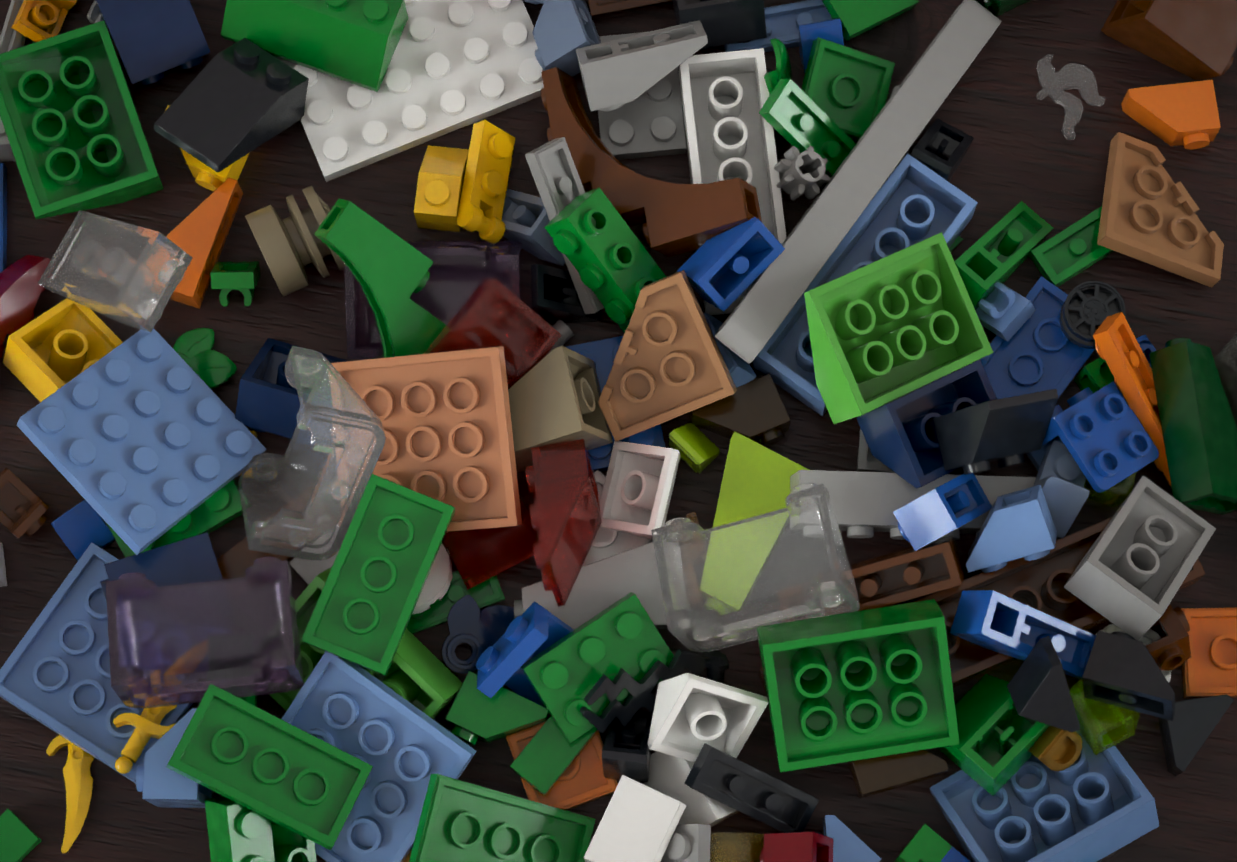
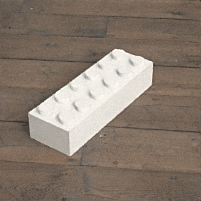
M764 48L692 55L679 65L680 92L691 184H708L737 177L751 184L757 191L762 223L782 244L787 237L781 188L776 186L780 179L779 172L774 169V166L778 163L774 129L759 114V111L769 97V91L764 79V75L767 72ZM750 286L724 312L704 301L705 312L710 315L731 313Z

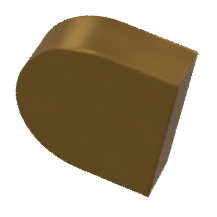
M1050 725L1029 749V752L1049 769L1062 771L1070 767L1078 759L1082 750V738L1076 731L1072 733Z

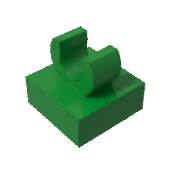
M259 261L216 262L210 272L211 289H222L219 294L221 305L223 307L228 306L230 303L229 292L239 290L244 296V306H250L254 298L253 289H255L260 279Z

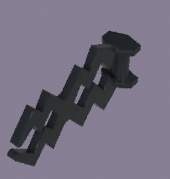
M714 648L703 650L701 655L678 649L669 666L657 660L639 681H636L621 667L613 681L603 674L584 698L588 705H592L602 695L606 694L610 703L603 713L599 716L586 707H581L580 712L601 733L607 729L616 717L625 728L641 707H646L653 714L656 696L652 693V690L660 678L664 681L679 676L686 667L693 675L700 676L704 668L707 667V679L724 684V672L729 669L727 657L724 653ZM626 688L630 694L622 704L616 697Z

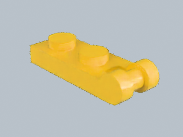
M482 120L473 124L457 224L469 232L478 231L480 238L495 244L499 242L505 232V223L501 220L515 137L487 120Z

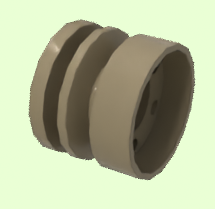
M312 185L302 189L309 206L307 209L300 211L293 195L286 196L290 216L285 219L279 216L271 204L245 215L283 297L308 286V278L304 266L313 263L323 278L330 276L322 259L327 255H332L339 271L348 268L335 252L314 235L330 212V208L317 195Z

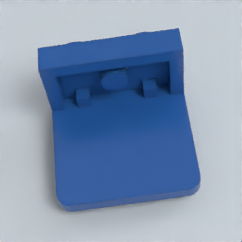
M1114 381L1095 393L1091 391L1090 387L1085 388L1067 400L1070 407L1064 411L1060 405L1055 406L1041 446L1043 447L1060 437L1092 488L1098 493L1105 492L1153 462L1159 456L1157 447L1133 410L1129 407Z
M534 601L521 616H517L510 623L506 632L493 646H489L479 657L476 663V668L478 669L477 689L489 698H492L503 685H506L518 695L545 707L522 671L521 666L574 629Z

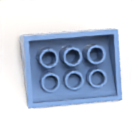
M1083 702L1074 707L1081 730L1076 732L1082 738V750L1078 759L1070 767L1062 771H1053L1032 755L994 796L988 793L963 770L956 772L929 788L971 862H1097L1160 826L1154 797Z

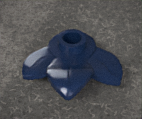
M470 595L459 599L451 607L447 617L450 634L445 638L441 649L444 663L457 673L465 674L469 671H475L477 669L476 663L481 654L499 640L506 632L510 623L515 619L514 608L506 605H493L480 610L478 604ZM460 643H468L471 647V654L467 659H459L455 654V649Z

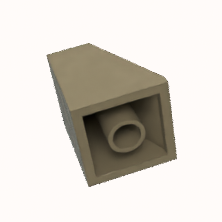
M564 346L556 347L508 389L517 472L613 443L610 428L598 404L601 390L593 360Z

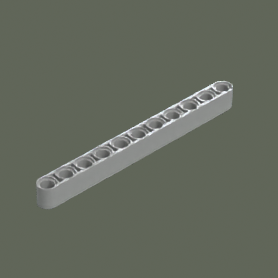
M976 0L962 1L830 178V181L825 185L782 243L785 250L756 278L716 332L714 338L748 364L755 359L1002 22L999 18Z

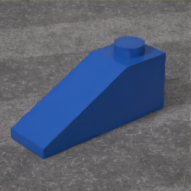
M994 590L962 591L950 631L951 634L983 648L1023 661L1028 657L1040 638L1049 636L1062 664L1064 674L1079 679L1083 677L1096 635Z

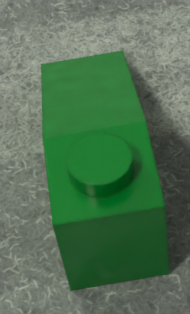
M1022 201L954 261L975 310L979 307V301L981 299L985 300L995 289L994 285L997 282L1003 284L1029 257L1030 251L1039 246L1054 229Z

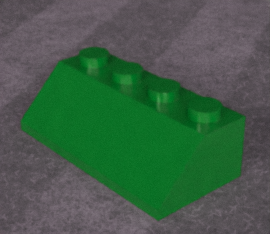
M227 0L221 37L236 43L246 38L273 56L378 92L407 23L408 14L404 0Z

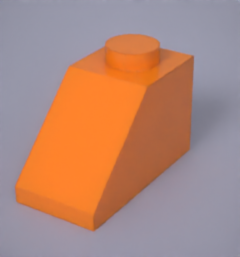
M1213 79L1131 88L1127 90L1121 103L1122 111L1170 146L1184 145L1185 149L1190 150L1206 147L1210 142H1213L1221 128Z

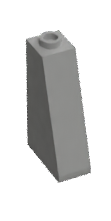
M678 535L667 536L521 588L522 600H514V618L521 616L535 601L575 630L632 592L636 594L657 629L683 628Z

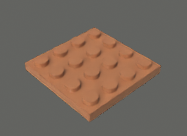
M504 346L329 363L347 531L371 474L455 507L456 510L447 532L510 527L522 524Z

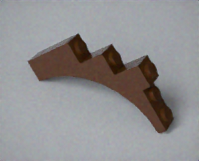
M557 67L541 72L544 85L541 89V99L548 111L550 127L547 128L548 141L565 137L585 193L600 187L629 227L644 223V236L652 249L667 257H672L698 249L708 239L754 217L759 218L762 222L756 188L739 177L708 184H675L648 178L630 170L613 156L596 135L583 109L575 78Z

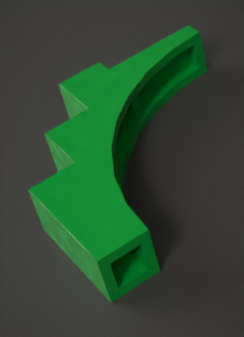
M339 198L314 235L341 258L360 283L375 314L383 345L384 358L441 352L446 344L447 338L445 335L450 327L410 299L412 293H418L426 285L430 277L428 270L433 261L354 203Z

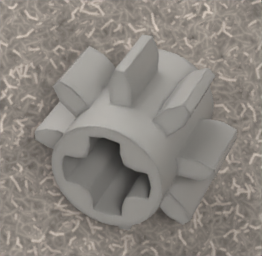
M795 146L791 147L784 153L785 159H782L774 166V169L779 172L780 182L776 185L777 188H782L786 193L790 194L793 201L803 193L807 199L812 200L820 193L819 187H823L830 181V177L825 174V164L828 160L822 159L819 154L814 152L813 146L808 147L802 153Z

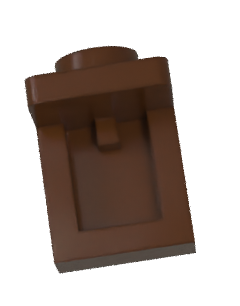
M6 467L0 473V522L18 539L24 533L31 536L46 521L47 517L44 513L49 507Z
M1169 604L1164 614L1153 625L1161 639L1146 645L1161 671L1173 670L1182 665L1186 659L1191 658L1189 635L1187 633L1190 631L1189 623L1180 607L1173 609Z

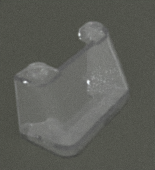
M292 346L285 363L284 372L287 382L297 389L300 409L296 416L297 426L285 455L262 453L252 457L241 473L238 487L249 550L321 561L332 557L340 549L367 483L383 450L386 437L379 417L322 353Z
M800 484L794 487L792 493L785 498L786 508L704 530L697 523H691V520L688 518H675L667 521L664 527L651 530L668 631L689 650L709 652L757 640V627L858 611L860 604L856 585L830 494L824 484Z

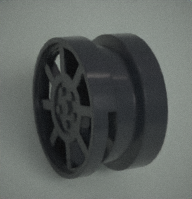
M1087 281L1079 284L1069 293L1060 311L1059 320L1064 335L1069 341L1079 347L1095 349V340L1092 335L1107 316L1123 312L1124 316L1126 315L1124 300L1120 293L1107 283Z

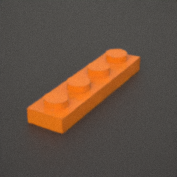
M1123 312L1107 316L1092 335L1095 340L1096 351L1106 361L1114 376V383L1157 447L1159 456L1154 460L1155 465L1164 473L1171 486L1152 369Z

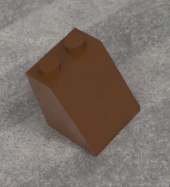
M1117 0L1101 31L1107 36L1196 81H1201L1223 75L1233 63L1234 56L1232 54L1237 47V0Z

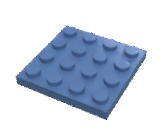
M150 323L29 410L17 422V427L136 555L261 458L267 450L243 423L235 419L234 413Z
M91 542L1 667L0 697L116 771L115 762L119 757H122L121 751L136 727L124 725L118 728L113 723L114 718L120 714L130 712L141 715L144 709V701L154 694L157 682L177 658L195 644L207 639L210 633H232L233 631L222 627L121 618L117 604L108 607L100 581L109 579L104 564L119 559ZM209 651L193 671L181 694L177 707L165 715L160 723L161 726L177 723L184 717L210 680ZM150 738L136 763L133 762L132 770L129 773L120 774L136 784L138 765H144L145 752L159 739Z
M326 651L281 719L373 766L333 848L329 850L315 843L316 854L326 862H403L413 848L431 774H440L459 779L477 752L358 664Z

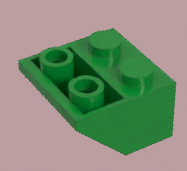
M985 674L955 705L960 744L939 747L938 749L988 793L994 796L1033 755L1029 752V749L1050 725L1020 716L1007 688L1009 682Z
M224 796L205 799L211 862H317L315 842Z

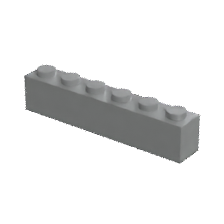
M798 470L790 476V529H803V536L827 537L830 536V530L847 531L848 538L874 537V531L890 532L891 539L905 540L899 531L898 520L893 512L960 475L946 474L920 488H915L896 473ZM975 475L992 506L998 496L1033 487L1036 477ZM990 510L941 538L953 535L954 540H959L960 534H976L977 536Z

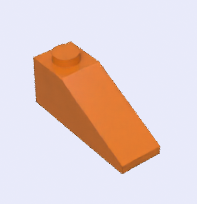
M228 178L159 242L155 255L150 254L147 257L143 268V278H145L144 282L152 294L200 309L211 280L210 272L216 262H218L243 196V191L237 180Z

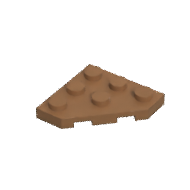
M1118 132L1110 142L1097 244L1212 288L1221 278L1223 242L1215 231L1209 233L1196 215V212L1200 210L1181 181L1175 184L1162 165L1166 159L1157 146Z
M679 271L644 286L639 293L629 325L625 330L613 361L614 364L598 401L615 442L733 395L737 391L685 271Z

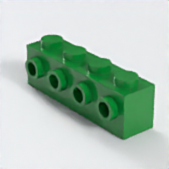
M600 187L575 197L544 228L553 238L556 248L566 255L578 271L581 281L594 292L603 304L609 318L616 322L625 333L641 289L666 276Z

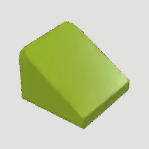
M692 423L680 426L669 434V447L679 450L681 458L696 473L700 474L720 453L719 448Z

